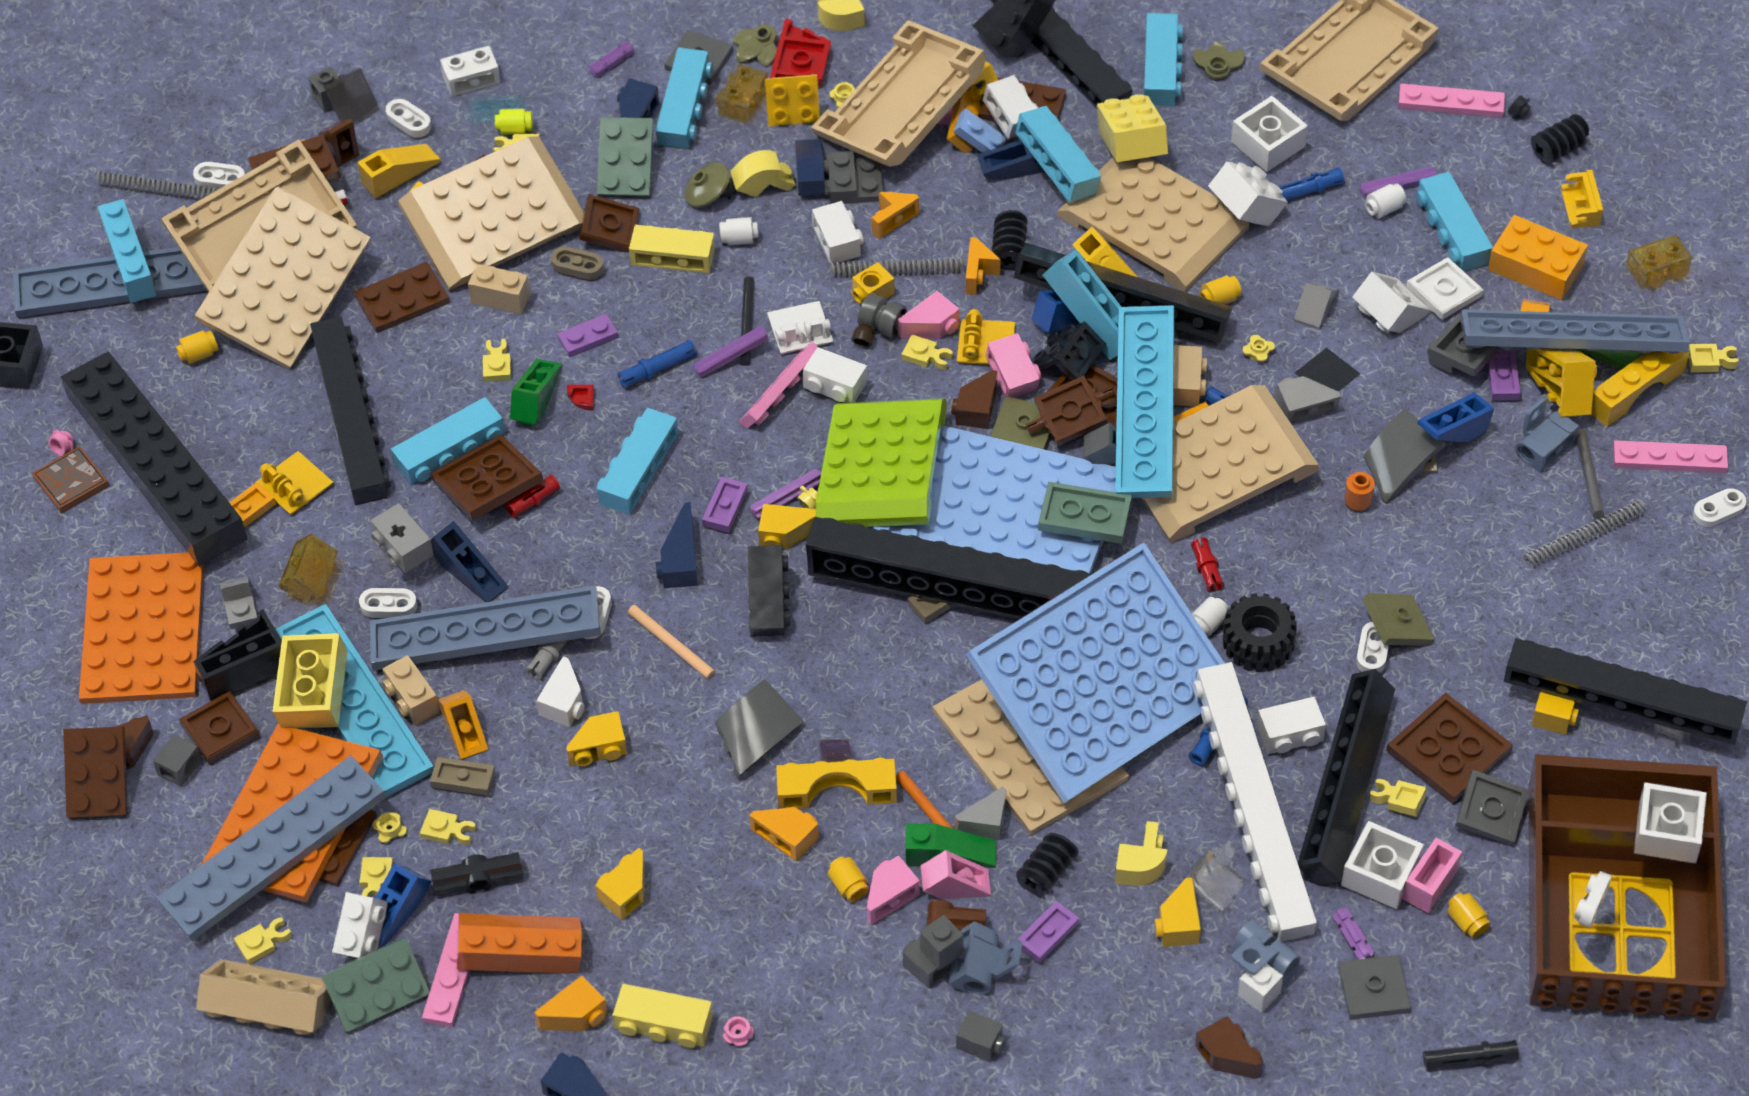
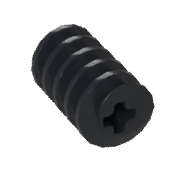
M1572 114L1569 118H1564L1552 127H1547L1544 131L1531 136V146L1536 155L1545 164H1551L1553 159L1558 160L1561 158V155H1568L1570 151H1575L1578 146L1583 147L1586 144V137L1589 136V126L1581 115Z
M1017 210L1003 211L994 220L992 252L1000 259V268L1005 270L1016 269L1019 254L1026 244L1028 220L1022 212Z
M1047 833L1043 838V842L1036 846V850L1023 863V867L1016 872L1017 882L1025 890L1039 898L1042 897V890L1049 892L1052 889L1051 883H1056L1059 880L1058 874L1062 875L1066 871L1065 866L1071 865V857L1075 858L1078 856V848L1063 835Z

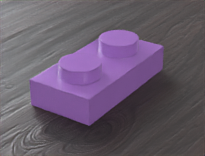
M607 314L559 332L557 336L568 357H571L618 338V332Z
M1515 350L1498 351L1487 363L1492 401L1519 400L1521 393Z
M721 477L702 518V525L729 533L748 492V484Z
M1055 901L1017 939L1022 941L1021 950L1040 964L1079 925V917Z

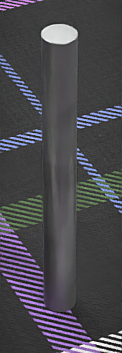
M1578 429L1576 440L1592 515L1594 518H1601L1604 515L1587 433L1584 429Z

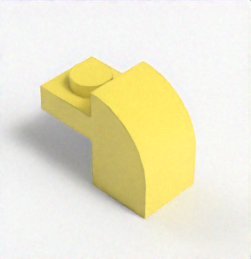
M817 0L818 19L825 27L835 31H848L865 26L864 8L860 0Z
M762 150L753 152L741 159L730 171L736 190L753 197H758L769 184L786 191L791 190L795 186L790 166L783 162L780 163L775 151Z
M1147 821L1144 846L1119 844L1115 877L1116 884L1147 885L1157 880L1163 874L1167 861V849H1162L1163 835L1158 834L1159 822Z

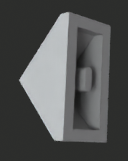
M1315 281L1306 282L1294 321L1320 329L1339 289Z
M1001 787L955 816V829L993 840H1000L1006 809V789Z

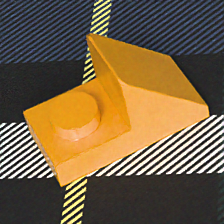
M880 192L879 208L881 210L871 217L872 234L880 239L920 213L919 196L907 193Z
M970 237L966 272V294L976 295L977 286H983L984 275L1000 276V259L976 237Z

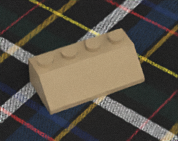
M220 959L200 974L196 1010L206 1011V1015L211 1017H223L226 1015L235 1017L236 1021L242 1023L257 1021L264 1023V1026L268 1028L279 1029L287 1027L292 1028L298 1034H311L322 1025L331 999L321 978Z

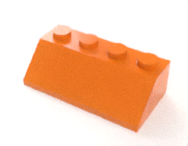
M459 913L457 970L579 973L582 938L580 918Z

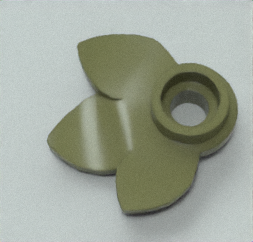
M761 24L755 29L739 31L732 39V42L738 45L736 51L737 62L745 63L758 58L764 67L771 65L777 51L775 46L777 33L774 27L769 24Z
M1219 40L1213 43L1207 51L1194 49L1193 52L1194 62L1204 68L1205 74L1212 79L1227 77L1230 70L1239 68L1243 64L1245 57L1244 50L1229 52Z

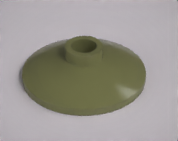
M720 162L708 163L699 168L690 177L685 186L684 197L686 202L693 207H704L714 202L728 185V168Z

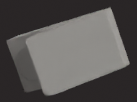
M248 576L220 583L230 629L238 628L241 625L247 626L254 621L257 615Z

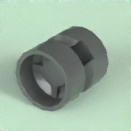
M869 293L859 310L858 325L866 324L873 331L878 328L879 333L894 339L898 335V319L907 313V307L894 301L887 303L886 298Z

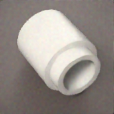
M1388 184L1367 195L1365 202L1366 210L1371 216L1375 215L1379 219L1400 209L1402 204L1406 203V194L1399 184Z
M752 217L726 219V222H720L721 243H728V246L754 244L753 238H758L757 222H752Z
M1208 597L1192 613L1206 636H1211L1224 623L1228 606L1220 598Z

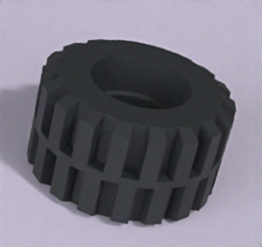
M1257 593L1251 594L1250 598L1246 596L1240 597L1239 603L1234 601L1225 614L1223 649H1226V655L1229 659L1234 656L1233 663L1239 666L1243 663V669L1250 671L1251 667H1255L1256 672H1262L1264 667H1267L1268 671H1272L1275 664L1278 667L1284 665L1285 659L1289 660L1292 651H1294L1297 629L1295 614L1293 611H1290V606L1287 603L1281 604L1280 598L1276 596L1274 599L1269 598L1270 594L1263 593V596H1258ZM1260 627L1269 630L1273 634L1259 637L1248 633L1247 630Z

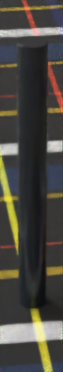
M750 276L744 278L741 336L752 331L754 278ZM751 350L740 356V366L750 365Z

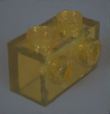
M739 63L734 73L731 72L729 74L724 89L720 90L716 96L718 114L747 124L766 94L765 79H768V72Z
M1677 234L1629 250L1625 267L1641 289L1649 286L1657 287L1664 281L1673 278L1680 279L1689 273L1692 256Z
M312 533L296 541L278 587L304 604L320 599L326 592V582L335 568L336 564L334 561L338 551Z

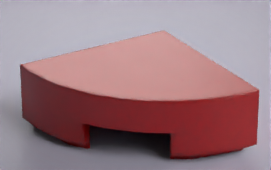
M567 385V394L570 401L581 409L593 411L594 385Z

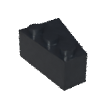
M999 0L972 26L1001 56L1020 58L1026 52L1056 0Z
M782 545L748 546L750 636L785 635V627H790V609H784V599H789V582H784V572H789L788 555H783Z
M264 609L256 614L257 618L246 627L241 625L235 629L236 634L225 643L222 640L193 661L200 683L210 702L228 691L234 693L278 674L282 640Z

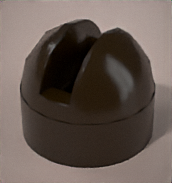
M861 324L853 331L851 341L855 344L871 347L874 340V331L870 326Z

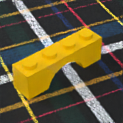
M1652 351L1644 353L1593 390L1591 414L1608 427L1625 415L1637 397L1649 386L1657 382L1666 385L1685 372L1689 352L1670 354L1665 351Z
M875 758L862 761L849 759L843 762L818 761L809 764L787 763L785 765H776L779 809L793 807L797 809L809 808L811 801L819 792L831 787H847L855 790L864 798L867 805L897 803L894 759Z

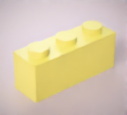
M635 225L629 247L631 265L710 273L715 242L714 233Z
M622 984L613 1013L614 1027L624 1035H646L657 1042H664L665 1040L676 1041L681 1046L693 1048L695 1045L704 1047L713 1017L712 1001Z

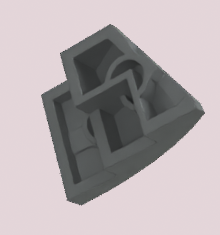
M1406 409L1389 422L1364 454L1365 462L1371 470L1372 478L1375 484H1377L1385 504L1404 491L1405 484L1425 469V463L1445 448L1446 441L1436 440L1417 424L1418 418Z
M764 679L715 721V725L719 735L723 738V746L726 753H730L735 764L733 771L738 778L755 765L759 759L774 749L784 738L795 731L804 721L768 681Z

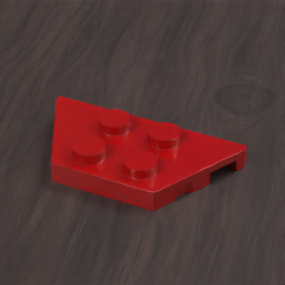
M785 18L770 78L817 75L818 87L822 86L831 52V41L822 36L815 35L813 31L806 27L801 30L793 25L791 19Z

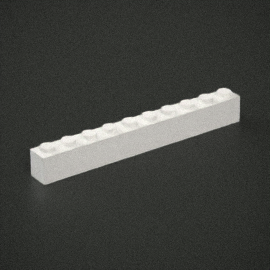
M1230 662L1198 669L1196 681H1193L1194 694L1197 699L1201 698L1203 704L1201 707L1202 719L1204 724L1209 723L1211 732H1209L1210 744L1212 749H1217L1219 758H1217L1220 774L1225 775L1227 779L1225 784L1228 800L1234 801L1235 804L1234 819L1237 827L1242 826L1243 829L1242 843L1245 853L1251 854L1253 861L1250 863L1254 880L1259 879L1261 886L1259 897L1262 906H1267L1270 914L1267 917L1270 932L1272 934L1276 933L1281 942L1314 935L1317 921L1233 664Z

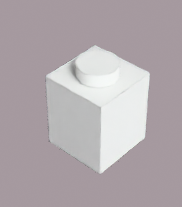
M1268 964L1255 975L1245 972L1239 979L1238 996L1262 1013L1281 993L1283 975Z

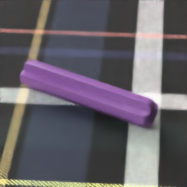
M1427 167L1364 182L1360 186L1362 196L1366 198L1368 194L1388 184H1399L1403 189L1419 186L1421 179L1437 174L1434 167Z
M758 326L694 364L696 373L703 378L767 341L769 337L766 330L762 326Z
M813 469L754 503L750 507L752 515L757 519H761L763 504L784 506L795 500L803 492L800 489L801 486H804L807 490L819 486L821 471Z

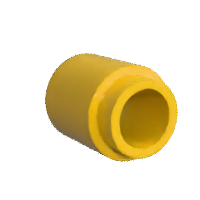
M1223 276L1202 285L1199 292L1200 297L1225 305L1236 301L1237 297L1242 294L1240 283L1235 276Z
M202 330L179 339L180 345L176 346L180 360H186L188 364L213 356V352L219 350L211 330L207 332Z
M839 857L830 864L827 875L843 898H847L849 902H854L868 893V880L853 858Z
M1458 893L1449 900L1447 913L1465 935L1469 934L1474 939L1490 927L1489 915L1470 893L1464 895Z

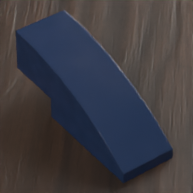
M821 139L795 140L799 196L825 194Z
M1021 140L977 155L984 177L1017 178L1045 172Z

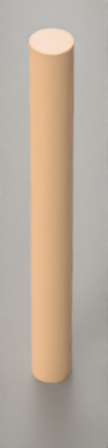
M632 605L629 608L628 614L705 678L709 679L715 674L713 668L639 607Z

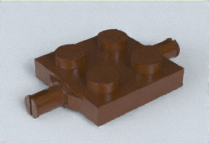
M1085 376L1079 377L1034 397L1035 404L1040 412V418L1026 423V428L1030 435L1045 428L1051 433L1056 445L1060 446L1108 424L1101 402L1116 397L1115 391L1110 386L1096 392L1089 386Z

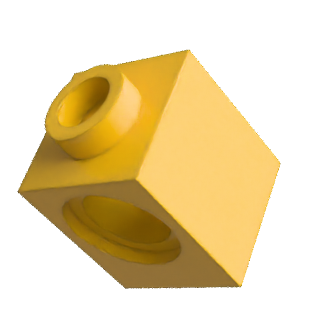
M878 262L852 277V296L859 304L863 303L869 293H874L886 299L895 294L894 277Z

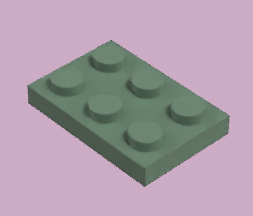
M600 117L597 196L650 197L653 118Z
M1048 482L1038 522V530L1122 544L1132 495L1115 494V492Z
M406 937L321 975V979L345 1032H349L430 993Z

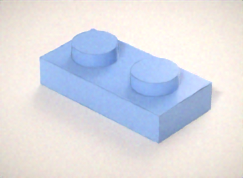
M968 109L960 112L953 131L982 153L1004 146L1006 140L1004 135Z

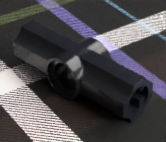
M519 852L487 858L480 854L471 855L464 858L461 864L430 870L435 896L465 890L471 894H476L478 890L485 889V892L489 891L495 884L524 879Z

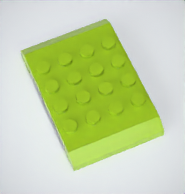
M946 398L835 404L816 499V517L833 518L839 522L857 523L865 527L929 524L932 508L930 494L941 425H945L947 412Z

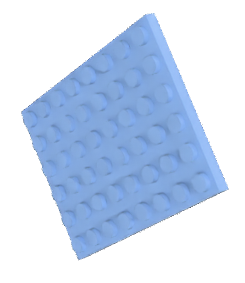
M941 425L930 494L932 508L929 524L868 528L886 529L896 534L915 535L925 540L943 541L949 545L972 547L978 551L988 553L997 552L1007 557L1016 559L1026 558L1036 563L1045 565L1055 564L1060 568L1074 571L1083 570L1091 574L1103 541L1039 531L1038 522L1048 482L1115 492L1116 467L1106 464H1092L1086 459Z
M1145 543L1127 552L965 654L1063 803L1069 801L1200 715L1203 704L1201 698L1197 699L1193 690V681H1196L1198 669L1225 664Z

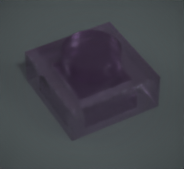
M849 739L819 740L820 760L825 762H843L851 759Z

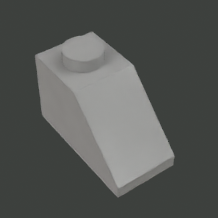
M1304 376L1295 379L1293 377L1283 379L1277 383L1274 394L1275 401L1289 422L1337 409L1341 398L1338 391Z

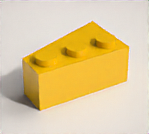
M1527 348L1526 369L1539 387H1545L1548 390L1547 398L1550 402L1558 404L1560 407L1558 408L1559 415L1561 417L1591 415L1594 378L1597 375L1596 361L1576 349L1561 351L1554 348H1540L1537 350Z

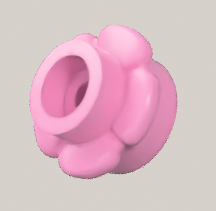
M55 430L48 439L49 447L59 456H63L74 449V439L67 431Z
M733 1017L725 1024L723 1037L729 1044L734 1043L735 1046H743L748 1043V1039L753 1037V1027L750 1026L745 1018ZM741 1031V1034L737 1035L735 1032Z

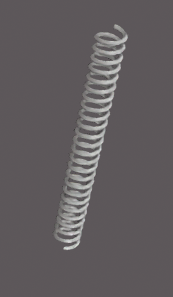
M100 170L97 173V183L99 186L104 185L110 188L113 186L114 188L119 187V189L124 188L130 191L132 189L134 191L139 190V192L144 191L145 193L148 191L149 193L154 192V194L159 193L165 196L168 194L169 196L174 195V197L179 196L185 199L189 197V199L194 198L195 200L203 199L206 191L207 196L211 192L217 191L216 187L212 190L211 187L207 189L206 186L202 188L201 185L197 188L195 184L192 187L191 184H188V186L186 183L181 185V182L176 184L175 181L172 184L171 181L166 183V180L161 182L160 179L156 181L155 178L152 181L151 178L146 180V177L141 179L140 176L136 178L135 175L132 178L131 175L128 177L125 174L121 176L120 173L118 175L113 173L112 175L111 172L106 174L105 171L101 173Z
M960 257L957 262V259L954 258L952 264L951 258L948 259V263L945 258L942 262L938 258L936 265L934 258L932 263L928 258L926 263L924 259L921 260V266L919 259L916 260V263L911 259L910 265L909 260L906 259L905 266L902 259L900 263H898V260H895L894 266L892 260L889 261V266L886 260L883 264L881 260L878 263L889 273L891 269L893 275L896 274V267L899 275L901 274V268L904 275L906 274V269L911 274L912 266L915 275L917 268L920 274H922V268H924V273L927 274L928 266L931 274L933 273V268L937 274L939 267L940 272L943 273L944 266L948 274L949 267L951 272L954 273L955 266L957 273H959L963 260ZM869 260L866 265V262L863 261L861 268L860 261L857 262V267L854 261H852L851 266L850 262L847 261L845 269V263L842 261L840 267L837 261L835 267L833 262L830 263V270H832L834 277L837 276V270L840 277L842 276V271L846 277L847 271H849L850 276L853 275V270L854 274L857 275L858 270L862 272L872 266V263Z
M1638 499L1636 502L1628 504L1627 507L1623 506L1622 509L1619 508L1617 511H1613V513L1604 515L1599 520L1596 519L1594 522L1581 526L1580 529L1577 528L1575 531L1567 533L1566 536L1563 535L1561 538L1559 537L1556 540H1552V542H1548L1547 545L1544 544L1542 547H1538V549L1529 551L1528 554L1525 553L1523 555V563H1526L1525 556H1527L1528 561L1531 559L1533 562L1532 567H1535L1536 564L1540 565V555L1542 557L1541 562L1545 563V553L1547 561H1549L1550 556L1551 558H1554L1555 555L1559 556V546L1562 550L1560 553H1564L1563 543L1566 546L1565 551L1568 552L1569 548L1578 547V537L1580 539L1579 544H1583L1582 534L1585 537L1584 542L1587 543V540H1592V530L1594 532L1593 538L1597 537V533L1599 536L1602 533L1606 534V523L1608 525L1607 531H1611L1610 520L1613 524L1612 529H1615L1616 526L1620 527V521L1622 525L1625 524V520L1629 523L1630 519L1634 520V510L1637 516L1635 515L1636 518H1639V513L1641 516L1644 514L1643 508L1638 502H1641L1643 505L1646 503Z

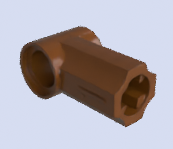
M935 900L928 904L926 926L942 915H945L959 931L974 921L986 927V909L954 907L951 902L945 900Z

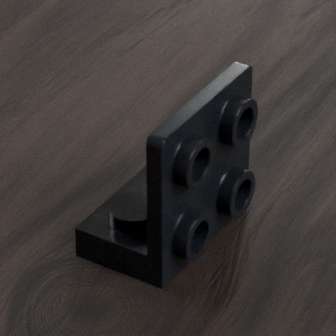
M1085 321L1075 326L1071 324L1060 333L1058 331L1052 333L1046 340L1047 346L1039 351L1032 361L1034 362L1033 365L1036 364L1040 371L1056 365L1073 381L1085 375L1106 346V343Z

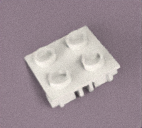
M820 301L767 312L781 355L802 350L811 341L817 346L833 343L830 333V321L825 319Z

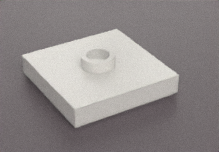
M1448 257L1409 279L1406 285L1441 320L1483 296L1484 292L1474 280Z

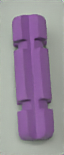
M628 41L623 42L618 46L619 49L614 48L602 56L600 62L598 60L593 62L589 66L590 73L596 78L606 73L605 70L609 71L623 62L624 57L627 59L633 55V46Z
M1347 908L1338 909L1333 914V920L1338 927L1341 926L1340 931L1352 950L1355 949L1354 954L1357 959L1372 958L1374 950L1369 943L1366 944L1367 939L1356 921L1352 922L1353 916Z

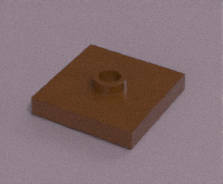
M588 194L579 240L629 253L634 227L637 225L639 208Z
M230 691L179 719L180 725L190 739L196 743L198 750L208 764L260 736L258 729Z

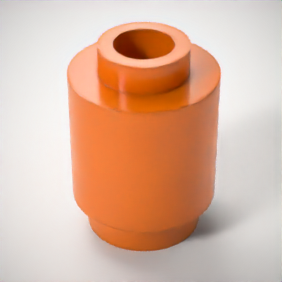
M1355 472L1347 478L1344 500L1346 505L1352 510L1362 511L1372 504L1375 482L1369 474Z

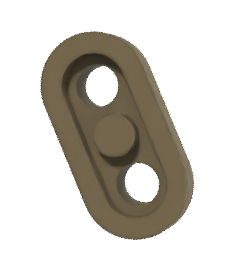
M563 246L554 250L551 255L553 269L561 274L593 280L600 277L604 271L601 256L593 252Z

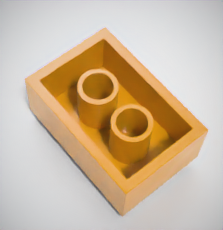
M1514 215L1491 250L1488 270L1563 300L1584 266L1588 245Z

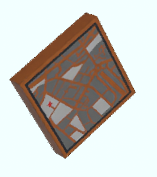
M80 446L32 472L33 479L60 513L67 511L109 487L108 480Z

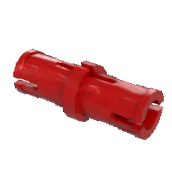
M550 474L543 482L505 503V508L512 518H516L530 507L539 506L541 500L560 490V484Z
M1200 537L1202 542L1200 546L1197 538L1192 541L1191 548L1197 559L1196 568L1198 573H1202L1206 589L1209 593L1215 592L1213 588L1214 583L1217 591H1220L1225 585L1218 571L1219 562L1211 552L1208 539Z

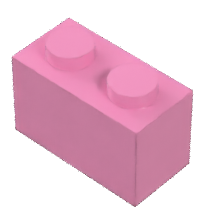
M1018 333L988 343L985 356L991 369L998 371L997 382L1004 396L1016 398L1037 391L1039 380H1041V373L1038 366L1032 364L1029 347L1025 341H1021Z
M1435 838L1407 878L1402 899L1429 914L1458 872L1462 851Z

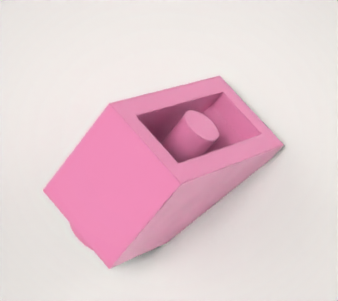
M936 291L898 319V336L901 339H910L911 335L925 339H941L946 334H952L960 325L959 308Z
M947 850L921 865L923 891L943 900L991 895L988 869Z
M899 855L892 860L882 862L874 870L867 903V921L870 925L920 895V880Z

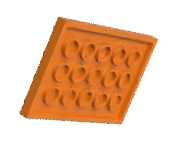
M188 552L90 558L79 689L80 704L196 697L197 671L193 661L199 656L204 564L198 566Z
M277 724L202 864L350 755L372 778L383 758L381 750L293 727L281 728ZM345 829L274 880L262 891L307 903Z

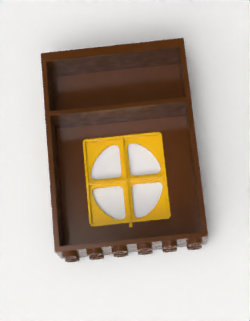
M1535 754L1528 785L1529 1004L1539 1005L1543 1008L1560 1006L1570 1007L1574 1010L1588 1008L1601 1009L1604 1012L1629 1011L1638 1015L1657 1013L1668 1017L1684 1015L1694 1016L1698 1019L1716 1018L1726 989L1717 766ZM1644 783L1706 792L1702 842L1696 863L1634 853L1639 802ZM1602 871L1612 875L1609 888L1614 891L1615 922L1613 924L1593 923L1592 927L1588 928L1578 924L1579 922L1575 919V913L1581 898L1585 899L1590 894L1586 892V888L1591 876H1598L1599 872ZM1628 889H1633L1649 897L1660 909L1666 926L1655 928L1627 924L1625 892ZM1576 934H1598L1614 937L1616 970L1614 972H1605L1589 962L1577 945ZM1627 938L1663 939L1666 942V950L1655 966L1641 974H1631L1628 972Z

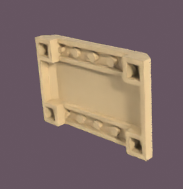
M1340 0L1282 51L1276 49L1260 63V70L1340 121H1349L1431 47L1438 35L1439 28L1394 0Z
M908 20L892 37L895 46L835 112L827 109L811 128L815 135L889 167L900 165L982 74L987 58L984 50Z
M530 136L421 185L409 191L398 200L399 208L448 291L468 283L477 264L495 267L559 236H568L581 230L584 215L581 206L539 136Z
M300 140L276 152V157L186 208L183 205L161 218L162 224L208 293L276 186L357 229V224Z
M1112 157L1099 170L1101 179L1096 195L1070 203L1067 201L1057 211V217L1078 229L1081 226L1087 229L1093 227L1107 241L1163 273L1166 282L1183 292H1186L1249 229V222L1239 220L1219 197L1150 157L1116 162L1114 157Z
M1251 385L1173 423V497L1141 499L1168 541L1173 543L1195 533L1194 526L1291 478L1296 483L1318 472L1319 464L1266 386Z

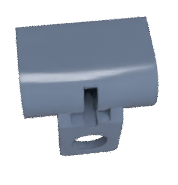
M1544 397L1526 412L1522 431L1524 438L1515 446L1517 456L1540 473L1576 442L1579 429L1578 424L1568 417H1561L1558 412H1553L1546 418L1544 413L1547 399Z
M1254 920L1247 922L1239 931L1231 953L1232 961L1251 975H1255L1268 964L1283 975L1282 986L1298 971L1301 961L1300 955Z
M974 921L960 930L963 935V954L952 962L948 985L966 993L986 995L990 992L993 979H999L1018 967L1022 941L1016 940L1000 949L998 948L999 935L997 932ZM1014 951L1012 960L1007 964L1009 955Z

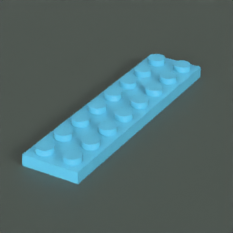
M1174 305L1119 307L1115 494L1132 495V498L1173 497Z
M326 604L275 629L281 640L282 636L340 634L348 653L339 727L336 728L345 741L381 750L383 758L372 779L382 788L386 797L433 773L434 767Z

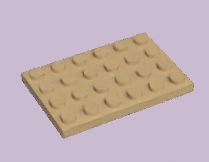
M276 186L195 314V320L278 365L291 370L312 336L310 323L322 320L369 244L371 237Z
M982 679L933 706V713L995 791L1001 787L1006 789L1007 807L1030 836L1128 781L1129 775L1120 766L1069 801L1063 803Z

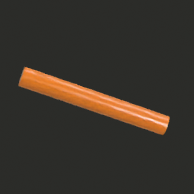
M901 771L896 775V780L934 824L953 828L905 771Z

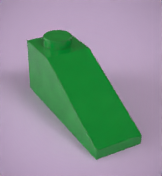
M536 359L512 388L511 420L519 421V423L524 425L538 423L546 411L563 363Z
M906 823L905 856L907 866L921 867L925 862L947 850L982 867H996V840L939 824Z

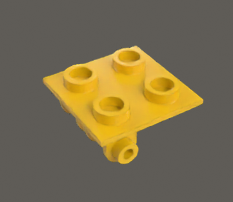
M817 75L765 79L768 127L817 122L820 118Z
M970 310L966 315V319H961L957 363L989 365L985 356L988 343L1014 335L1015 322L982 320V315L978 310Z
M299 451L277 467L273 464H263L260 468L262 478L256 481L273 495L276 503L290 515L334 484L331 479Z

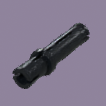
M1516 1040L1499 1043L1481 1041L1480 1045L1423 1051L1425 1071L1473 1064L1491 1066L1492 1062L1519 1060Z

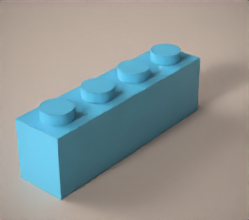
M1147 13L1144 96H1148L1154 106H1175V97L1181 96V82H1177L1176 78H1181L1182 63L1177 62V59L1182 58V44L1177 43V40H1182L1183 25H1178V14Z
M677 48L656 127L658 145L688 149L690 141L695 140L697 133L696 119L700 120L702 115V104L700 103L702 98L705 99L707 96L708 84L706 80L711 78L713 72V63L709 62L708 51Z
M1043 106L1020 113L1015 129L1016 135L1068 202L1096 195L1101 179L1098 169L1092 165L1084 151L1078 147L1071 135L1063 128L1057 117L1052 114L1048 107Z
M1450 172L1421 179L1418 192H1416L1417 203L1420 207L1424 206L1429 224L1435 226L1438 231L1439 242L1441 245H1446L1449 250V259L1463 271L1489 265L1493 246Z
M124 199L98 206L103 228L130 303L156 296L152 277Z
M1077 249L1056 261L1043 274V277L1080 323L1085 321L1106 343L1102 352L1111 360L1118 356L1119 307L1121 306Z
M484 397L391 448L393 463L410 485L424 482L431 476L430 473L495 437L505 434L503 418Z
M646 408L642 417L639 416L636 419L630 437L624 439L619 455L611 460L607 475L598 482L596 492L599 494L600 505L628 515L631 514L678 435L676 417Z

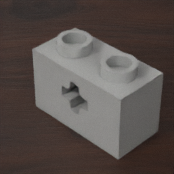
M399 503L370 520L373 530L370 535L377 547H383L390 562L394 566L399 565L405 573L434 556L431 539Z

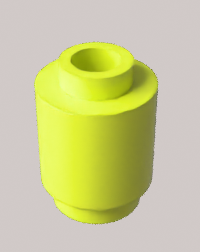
M500 109V114H495V129L500 130L501 135L533 132L532 111H526L525 109Z

